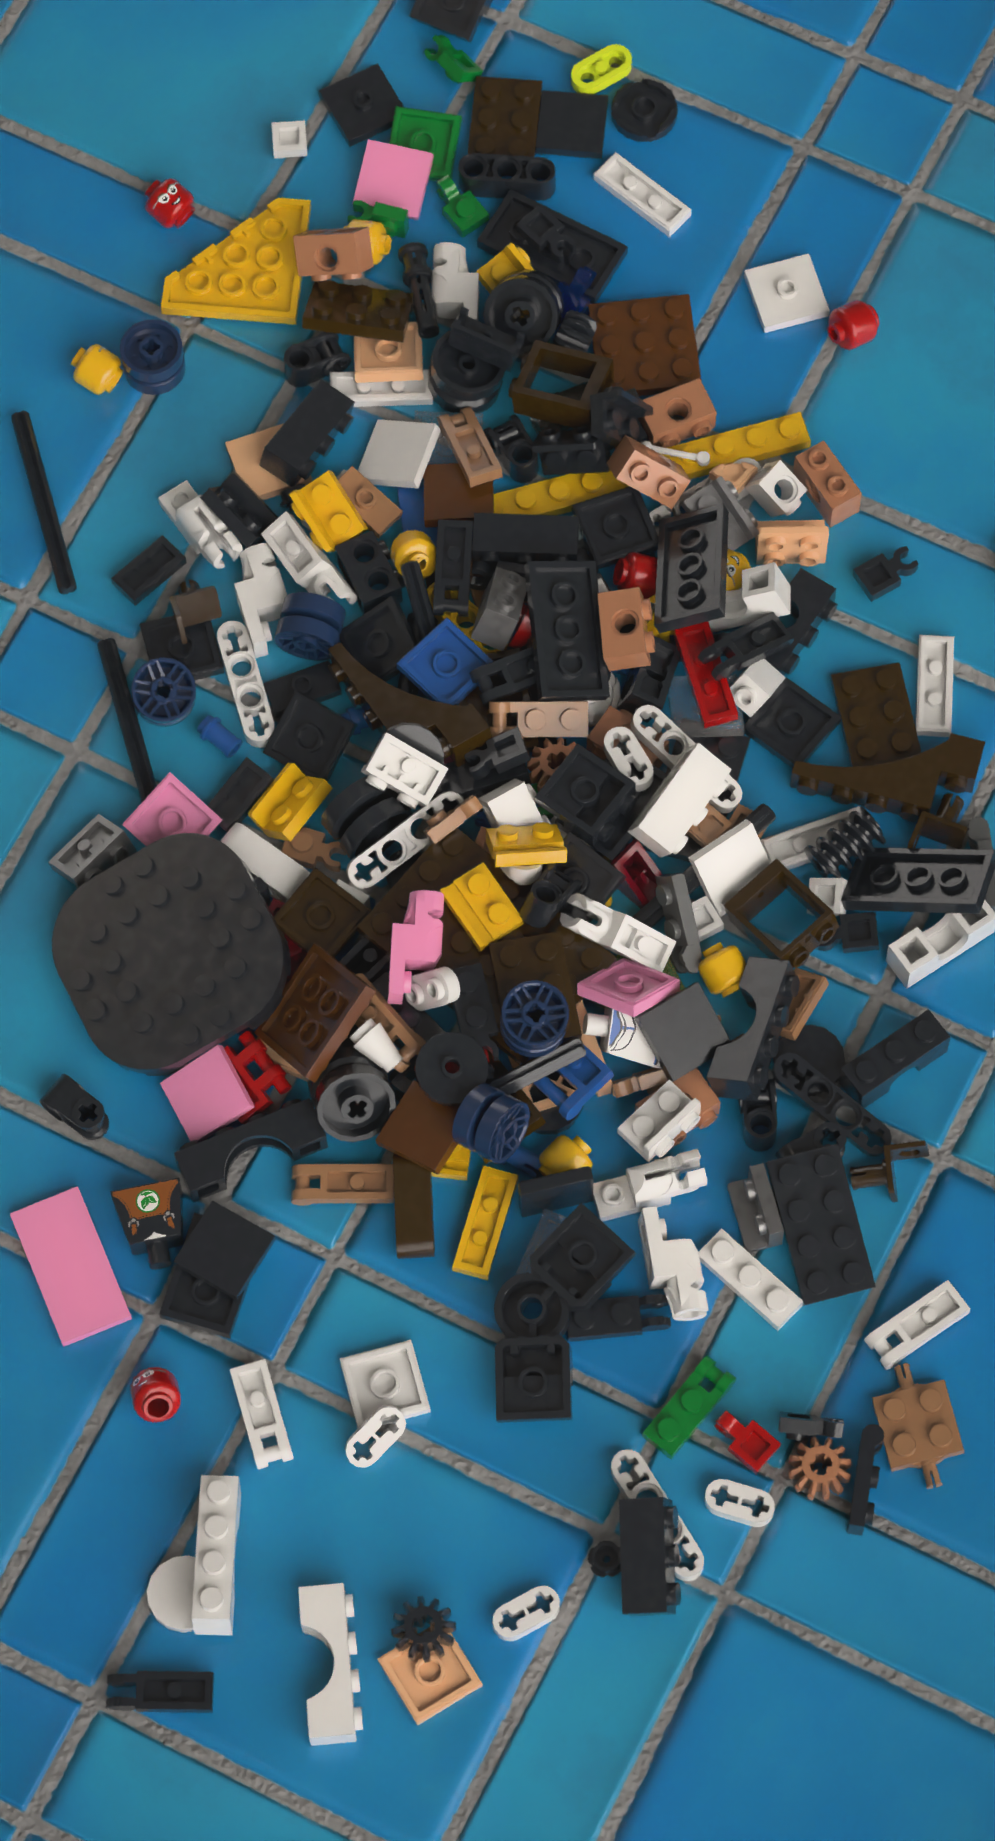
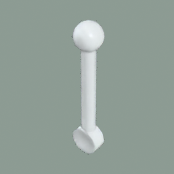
M649 441L641 442V444L659 454L695 460L700 466H707L710 462V455L706 451L695 454L654 446Z

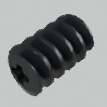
M860 807L861 813L852 811L849 814L850 822L845 819L840 820L838 823L839 831L835 828H830L827 831L828 839L818 837L816 839L817 848L812 845L805 847L804 851L809 861L823 878H828V874L841 878L842 876L838 868L840 865L848 870L853 869L849 858L853 856L862 862L864 860L861 852L862 848L871 853L875 852L872 844L873 839L883 845L886 843L879 824L863 807Z

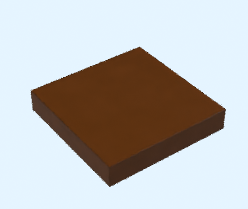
M458 463L427 465L424 473L425 528L438 527V520L473 521L474 525V513H494V480L470 487Z
M413 1080L375 1141L379 1146L439 1175L458 1145L453 1139L452 1128L460 1105L444 1106L431 1101L421 1090L417 1081Z

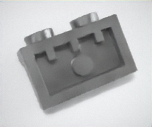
M722 476L680 503L686 513L724 503L729 512L728 549L734 551L758 535V530L756 529L758 523L754 515L748 509H743L737 500L739 495L736 488L730 481H725Z
M98 814L49 861V864L55 872L73 883L78 889L91 878L137 851L124 830Z
M764 1163L749 1166L748 1178L729 1183L727 1189L745 1250L751 1253L782 1245L784 1229Z

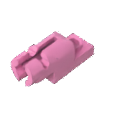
M430 890L410 892L409 904L403 924L393 923L387 1004H402L403 993L411 992L412 971L405 970H432L442 955L443 922L439 919L442 917L444 909V894L442 892Z

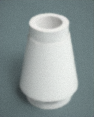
M372 1018L366 1021L350 1037L355 1043L354 1048L383 1068L387 1073L403 1059L381 1023L376 1024Z

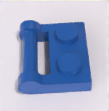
M585 1045L586 1055L556 1071L576 1089L569 1097L547 1076L533 1083L559 1107V1113L566 1120L573 1119L580 1112L582 1106L614 1077L612 1070Z

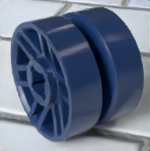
M144 320L131 326L123 335L120 343V353L124 374L128 383L135 390L148 395H159L171 391L181 382L185 374V358L181 337L173 326L160 320Z
M308 592L288 594L284 598L280 613L281 619L277 625L274 642L283 651L299 658L315 661L329 660L328 649L339 643L346 611L336 601L319 594Z
M171 658L150 660L138 669L132 681L131 691L134 707L137 713L152 725L161 727L176 725L187 718L194 707L196 700L194 677L190 670L177 660ZM163 686L170 690L169 697L164 698L157 694L159 688Z
M526 981L515 986L504 999L500 1017V1032L508 1047L526 1057H541L553 1052L564 1039L569 1019V1008L564 995L555 986L544 981ZM530 1016H535L538 1022H533Z
M480 1084L468 1093L456 1113L452 1128L453 1139L457 1144L472 1152H476L495 1164L502 1163L513 1155L526 1134L530 1119L529 1107L526 1103L506 1095L489 1084Z

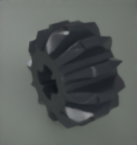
M568 311L559 326L552 344L587 352L597 329L596 321L582 312Z
M419 1596L417 1598L418 1607L416 1608L408 1601L403 1603V1608L407 1615L402 1613L394 1614V1621L400 1626L392 1628L391 1634L392 1637L401 1638L396 1644L398 1651H404L410 1647L408 1651L409 1660L413 1661L418 1653L422 1652L423 1661L428 1663L430 1662L431 1651H434L440 1658L445 1655L441 1644L453 1646L454 1638L448 1633L456 1630V1623L446 1621L451 1616V1610L448 1607L438 1611L440 1605L438 1599L434 1598L429 1607L425 1606L424 1597ZM425 1623L430 1624L431 1632L425 1631L423 1636H419L417 1627L422 1628Z

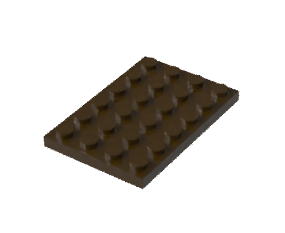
M456 828L436 844L432 843L357 926V931L390 958L393 923L403 924L409 904L410 892L419 890L440 892L441 888L449 886L454 880L483 862L519 913L531 888L528 885L515 883L500 867H495V860L492 859L488 852ZM444 901L443 915L439 918L443 922L442 955L434 969L448 967L452 970L481 963L499 1031L497 1036L489 1038L519 1065L523 1064L530 1057L509 1051V1047L503 1040L500 1032L501 1007L488 946L479 952ZM561 912L545 927L536 928L524 922L522 926L496 941L501 942L560 931L576 1007L584 999V997L577 995V983L602 969H608L617 959L603 946L562 926L560 922ZM405 970L412 971V976L419 974L421 972H425L420 970ZM452 1003L446 1004L452 1010H454Z

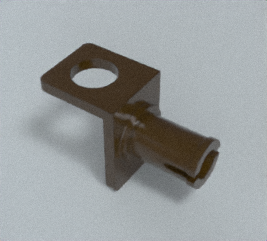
M189 580L190 588H187L186 582L183 581L178 587L179 595L169 597L182 644L188 643L184 627L222 617L215 586L200 589L196 581Z
M947 793L943 795L936 815L922 811L907 848H916L920 836L950 847L961 849L967 827L956 823V820L964 806V801L956 795L954 803L950 807L953 794Z
M925 1140L884 1145L885 1159L882 1160L881 1164L851 1166L850 1174L852 1175L851 1183L853 1190L885 1185L886 1189L888 1188L892 1202H898L894 1161L929 1156V1149Z

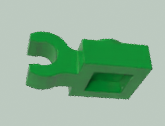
M434 35L432 38L438 44V52L433 48L424 50L425 56L431 61H437L445 69L446 76L456 83L476 82V76H481L483 70L463 50H456L444 35Z
M448 175L436 182L439 187L436 192L447 204L442 207V214L462 238L489 221V213L470 190L461 195L455 183Z
M361 200L353 202V211L360 212L363 215L360 217L349 215L347 218L348 223L353 219L381 222L386 229L387 235L406 238L409 229L408 210L376 202L375 206L368 205Z

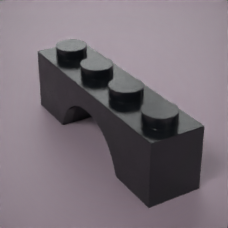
M758 957L748 958L739 988L748 1007L756 1011V1016L752 1026L742 1037L729 1044L718 1046L715 1051L707 1079L717 1097L757 1102L761 1088L766 1086L771 1059L778 1053V1039L782 1028L788 1024L789 1007L793 997L797 996L800 987L799 977L796 976L790 961Z
M310 1098L303 1101L301 1099H294L283 1104L281 1109L271 1114L259 1113L252 1116L244 1125L236 1128L232 1126L224 1127L215 1132L212 1138L202 1142L199 1140L190 1141L182 1145L179 1149L180 1151L175 1152L174 1156L194 1203L226 1190L227 1177L232 1164L241 1154L250 1149L258 1147L275 1148L286 1153L292 1160L296 1161L328 1148L326 1134L317 1119Z

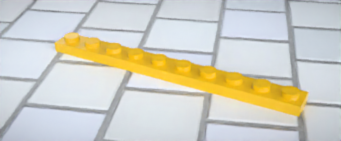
M801 412L667 447L695 454L706 451L710 455V462L707 466H700L695 460L661 455L681 465L691 480L709 475L713 468L723 463L725 465L732 464L742 458H751L758 462L810 448L811 439ZM611 470L609 472L566 474L495 493L494 513L561 515L572 512L573 504L629 487V485L616 479Z

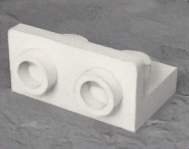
M386 732L361 772L368 776L365 780L367 783L381 791H385L386 787L399 794L396 798L398 801L415 809L417 805L421 807L428 806L448 768Z
M669 1079L617 1128V1133L649 1163L656 1155L659 1158L664 1156L674 1145L675 1141L673 1139L682 1130L687 1133L696 1126L701 1118L699 1116L701 1102L697 1098L691 1100Z

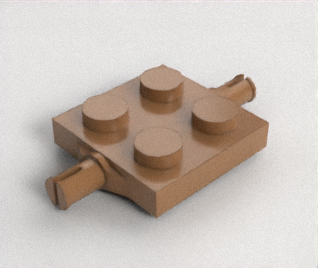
M905 1363L903 1364L906 1378L903 1377L901 1365L894 1367L900 1388L892 1393L873 1397L872 1402L878 1424L884 1431L883 1442L891 1472L909 1467L922 1468L927 1485L926 1488L934 1489L930 1474L933 1475L936 1488L942 1486L936 1464H939L946 1458L964 1454V1448L945 1380L927 1384H914L910 1364Z

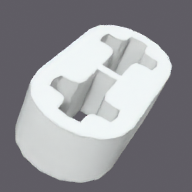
M615 727L609 730L604 737V752L612 767L628 778L631 776V763L634 764L638 771L645 770L643 772V779L639 780L636 776L630 779L636 782V792L646 790L653 782V766L631 730L625 727ZM615 739H619L621 743L626 742L627 755L624 756L619 747L613 748Z
M392 1405L379 1407L349 1437L345 1445V1452L353 1465L362 1468L372 1465L402 1435L405 1430L406 1421L400 1409ZM383 1414L388 1417L393 1414L397 1415L398 1417L394 1421L397 1425L396 1430L392 1431L387 1428L380 1436L375 1433L382 1426L379 1418ZM371 1436L376 1439L368 1448L371 1453L368 1458L363 1455L358 1458L353 1456L356 1452L353 1446L355 1442L359 1441L361 1444H364Z
M718 1479L711 1482L705 1491L704 1502L706 1508L716 1516L752 1527L765 1526L774 1516V1500L769 1493L726 1479ZM720 1489H724L727 1491L729 1499L738 1502L736 1504L725 1501L723 1506L716 1505V1498L711 1495L719 1494ZM756 1500L763 1501V1508L768 1510V1512H761L759 1517L752 1516V1509L741 1504L755 1505Z
M538 1586L503 1604L493 1615L495 1634L504 1641H515L551 1622L557 1617L560 1610L558 1594L548 1586ZM542 1596L544 1600L551 1598L552 1602L549 1604V1612L544 1613L542 1609L532 1613L528 1612V1610L537 1605V1597ZM506 1614L511 1618L521 1614L525 1616L516 1622L517 1629L511 1631L508 1627L503 1629L500 1627L503 1624V1616Z

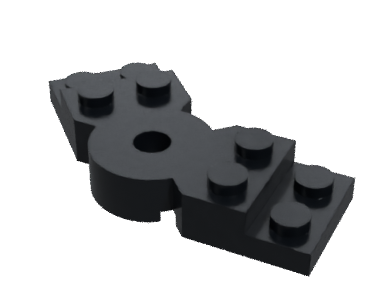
M582 1203L530 1256L531 1273H521L511 1277L503 1284L496 1296L494 1305L495 1318L502 1333L505 1335V1338L501 1339L495 1346L496 1421L498 1423L572 1420V1347L563 1338L570 1324L571 1312H587L612 1285L611 1281L636 1256L634 1250ZM530 1303L542 1305V1312L537 1318L528 1319L523 1315L525 1307Z

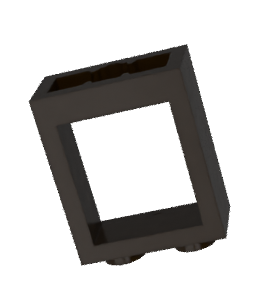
M535 340L530 352H525L520 366L521 372L518 378L514 377L512 379L508 395L512 398L513 412L516 414L572 428L591 426L590 395L602 393L605 388L612 387L614 383L613 359ZM540 367L589 379L580 401L531 389Z
M775 859L723 905L730 922L770 959L788 960L792 968L803 965L808 959L809 954L820 944L830 941L839 928L833 910L778 859ZM786 889L817 920L780 951L750 920Z

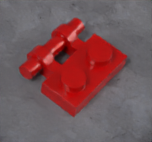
M249 1030L239 1037V1041L245 1047L239 1054L228 1045L224 1047L255 1105V1108L238 1118L243 1125L247 1123L249 1118L262 1113L273 1103L265 1092L268 1088L274 1086L280 1095L287 1093L292 1088L285 1078L287 1074L280 1064H275L266 1053L268 1049L261 1039L257 1040ZM252 1061H255L264 1072L257 1079L246 1067Z

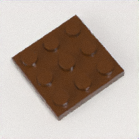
M689 294L588 304L589 318L595 320L597 324V329L592 339L593 352L595 355L613 359L614 383L612 387H621L629 394L638 397L657 395L698 378L701 379Z
M314 943L283 989L282 995L284 997L275 1012L258 1026L254 1034L305 1078L315 1083L321 1073L327 1068L329 1061L341 1043L348 1037L350 1030L362 1012L368 1007L376 991L328 951Z

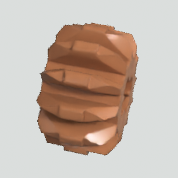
M560 737L557 740V744L553 745L546 738L543 742L544 749L534 747L532 750L534 758L527 762V769L531 771L529 773L531 784L538 783V792L577 745L575 741L568 746H564V739Z
M811 1437L810 1448L803 1443H799L797 1445L799 1455H790L789 1463L795 1468L789 1470L788 1477L789 1479L798 1480L795 1485L797 1492H801L805 1488L809 1489L807 1495L809 1500L815 1498L816 1492H821V1498L826 1502L830 1497L829 1489L835 1494L840 1495L843 1493L841 1483L850 1482L851 1474L845 1470L851 1467V1459L841 1458L845 1453L843 1446H838L834 1450L831 1449L832 1439L830 1437L826 1438L824 1446H819L817 1437ZM815 1463H822L823 1469L827 1466L824 1475H818L817 1469L813 1472Z

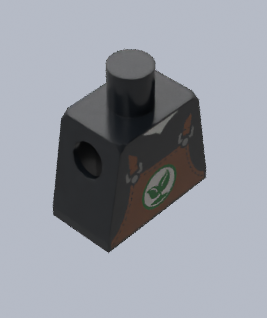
M179 1177L110 1191L116 1213L132 1254L147 1253L150 1269L158 1270L169 1267L172 1264L169 1248L181 1246L184 1242L183 1192Z

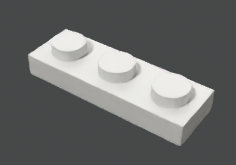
M722 1228L698 1252L700 1262L777 1331L803 1306V1300Z

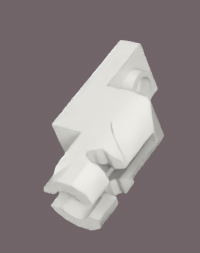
M452 242L436 244L433 250L434 269L432 270L431 293L437 317L458 319L461 307L463 306L469 309L468 317L478 321L479 273H469L466 261V248Z
M187 480L158 497L159 505L195 553L199 554L201 552L214 568H225V564L221 560L223 554L220 549H224L233 561L240 556L243 550L242 544L200 498L202 495L198 496Z
M285 511L261 533L296 583L306 588L309 593L328 597L327 594L331 591L326 585L328 584L339 598H346L349 604L353 605L357 601L356 593L347 581L344 580L339 570L328 559L323 550L313 543L292 514Z
M268 543L250 546L240 553L243 581L234 583L236 599L250 637L255 658L269 655L267 642L272 641V635L268 622L280 618L284 598L287 596L280 571L276 567L273 550Z
M576 893L570 896L567 901L568 903L588 911L587 916L598 922L593 925L577 917L574 919L567 914L561 913L560 922L562 926L618 955L663 972L676 941L629 915L612 910L582 894Z
M694 1149L679 1153L676 1156H667L646 1164L626 1169V1175L593 1183V1199L599 1219L603 1222L641 1212L642 1208L671 1204V1197L693 1192L699 1187L706 1186L707 1177L705 1169H699V1159H701L699 1150ZM687 1172L684 1179L680 1180L679 1176Z
M657 1206L642 1208L638 1225L649 1289L664 1288L674 1320L692 1321L704 1318L709 1309L705 1291L699 1290L703 1286L704 1278L696 1246L691 1239L667 1240L666 1222L664 1218L659 1219Z

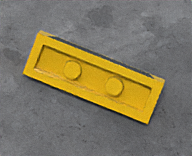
M483 1165L452 1265V1271L488 1281L519 1180L517 1174Z

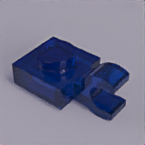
M587 266L579 268L570 285L564 281L558 285L565 304L563 318L570 310L584 313L592 300L584 295V292L591 285L597 273Z

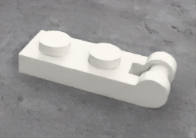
M947 1280L875 1329L864 1341L870 1349L875 1348L881 1356L879 1361L886 1370H889L903 1358L969 1314L970 1307L950 1281ZM893 1334L901 1342L895 1348H892L886 1340Z
M266 1359L230 1369L257 1469L269 1467V1462L282 1459L283 1462L293 1460L292 1450ZM275 1435L278 1445L263 1448L261 1439Z

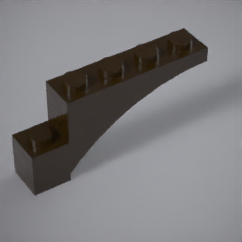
M340 642L328 649L331 659L328 669L337 683L343 682L347 687L345 691L354 707L358 705L364 710L363 717L372 731L378 729L381 735H383L392 726L401 723H418L431 730L439 738L444 751V758L450 757L457 767L467 762L464 755L472 750L483 751L488 748L485 741L492 738L490 727L472 703L467 706H458L431 701L409 694L369 672L351 656Z
M951 733L947 741L922 753L894 762L871 766L838 767L795 761L790 787L795 788L804 795L814 796L819 794L830 797L839 804L847 805L854 803L865 806L867 810L874 813L889 812L900 815L906 821L918 822L922 811L930 813L938 785L944 786L947 790L954 793L973 792L985 741Z

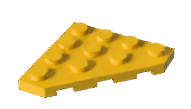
M276 198L258 216L248 218L229 232L230 235L217 245L213 243L193 257L192 263L179 272L175 270L165 277L161 302L162 314L296 325L303 276H298L293 236L309 230L311 200Z

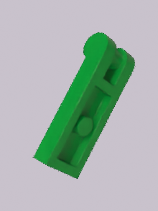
M708 1355L701 1360L694 1372L642 1433V1437L671 1460L731 1389L737 1379L728 1371L723 1373L715 1366L716 1362ZM705 1378L715 1384L710 1393L700 1386Z

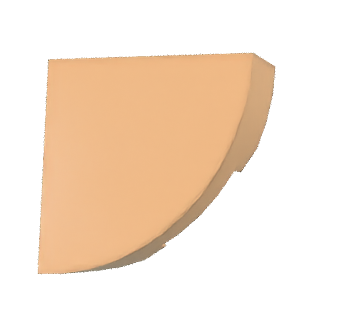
M747 462L726 465L723 463L709 472V478L714 481L722 476L725 481L728 480L734 485L739 494L757 474L758 468Z

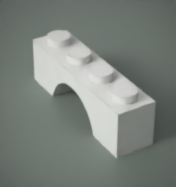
M201 1475L191 1617L195 1635L233 1636L235 1547L241 1506L239 1476Z
M344 1583L298 1587L300 1620L303 1633L321 1640L330 1649L334 1657V1669L328 1684L318 1694L306 1700L310 1744L315 1746L357 1742L356 1730H363L362 1708L354 1707L353 1693L360 1692L359 1670L351 1669L350 1655L357 1654L356 1631L348 1632L347 1617H355L353 1594L345 1593Z

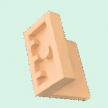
M825 520L757 521L758 527L756 529L758 530V535L755 537L756 564L775 562L778 567L784 564H800L801 566L812 567L819 563H826L829 527L825 526Z

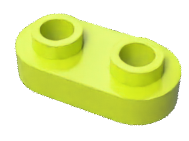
M612 44L578 62L571 71V85L577 93L596 94L625 78L632 69V55L630 51L622 45ZM619 64L620 66L618 68H613L610 65ZM590 79L593 82L585 83L583 80Z

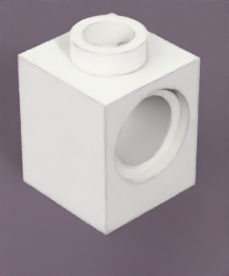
M781 460L766 463L744 487L770 517L792 514L801 505L802 501L800 498L807 491V488ZM776 484L781 488V498H778L775 494Z
M765 659L748 666L730 686L735 704L751 718L786 677Z

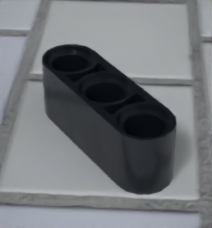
M471 153L463 156L458 165L461 191L465 193L470 190L475 197L504 199L509 190L512 189L534 201H543L551 198L555 193L556 170L553 162L547 158ZM473 173L479 174L475 177L468 176L469 174ZM507 175L512 176V178L505 179L502 177ZM540 177L546 178V180L538 181L535 179Z

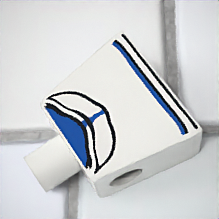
M605 1006L604 1015L585 1014L583 1034L601 1037V1051L654 1068H662L634 1019L639 1015L632 1017Z

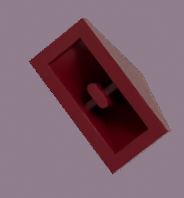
M634 839L610 864L626 876L617 889L642 909L656 896L657 883L655 877L663 874L639 840Z

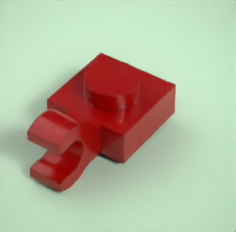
M726 1410L718 1418L714 1426L725 1437L733 1440L732 1444L728 1447V1451L755 1474L761 1470L781 1446L779 1441L754 1420L745 1428Z

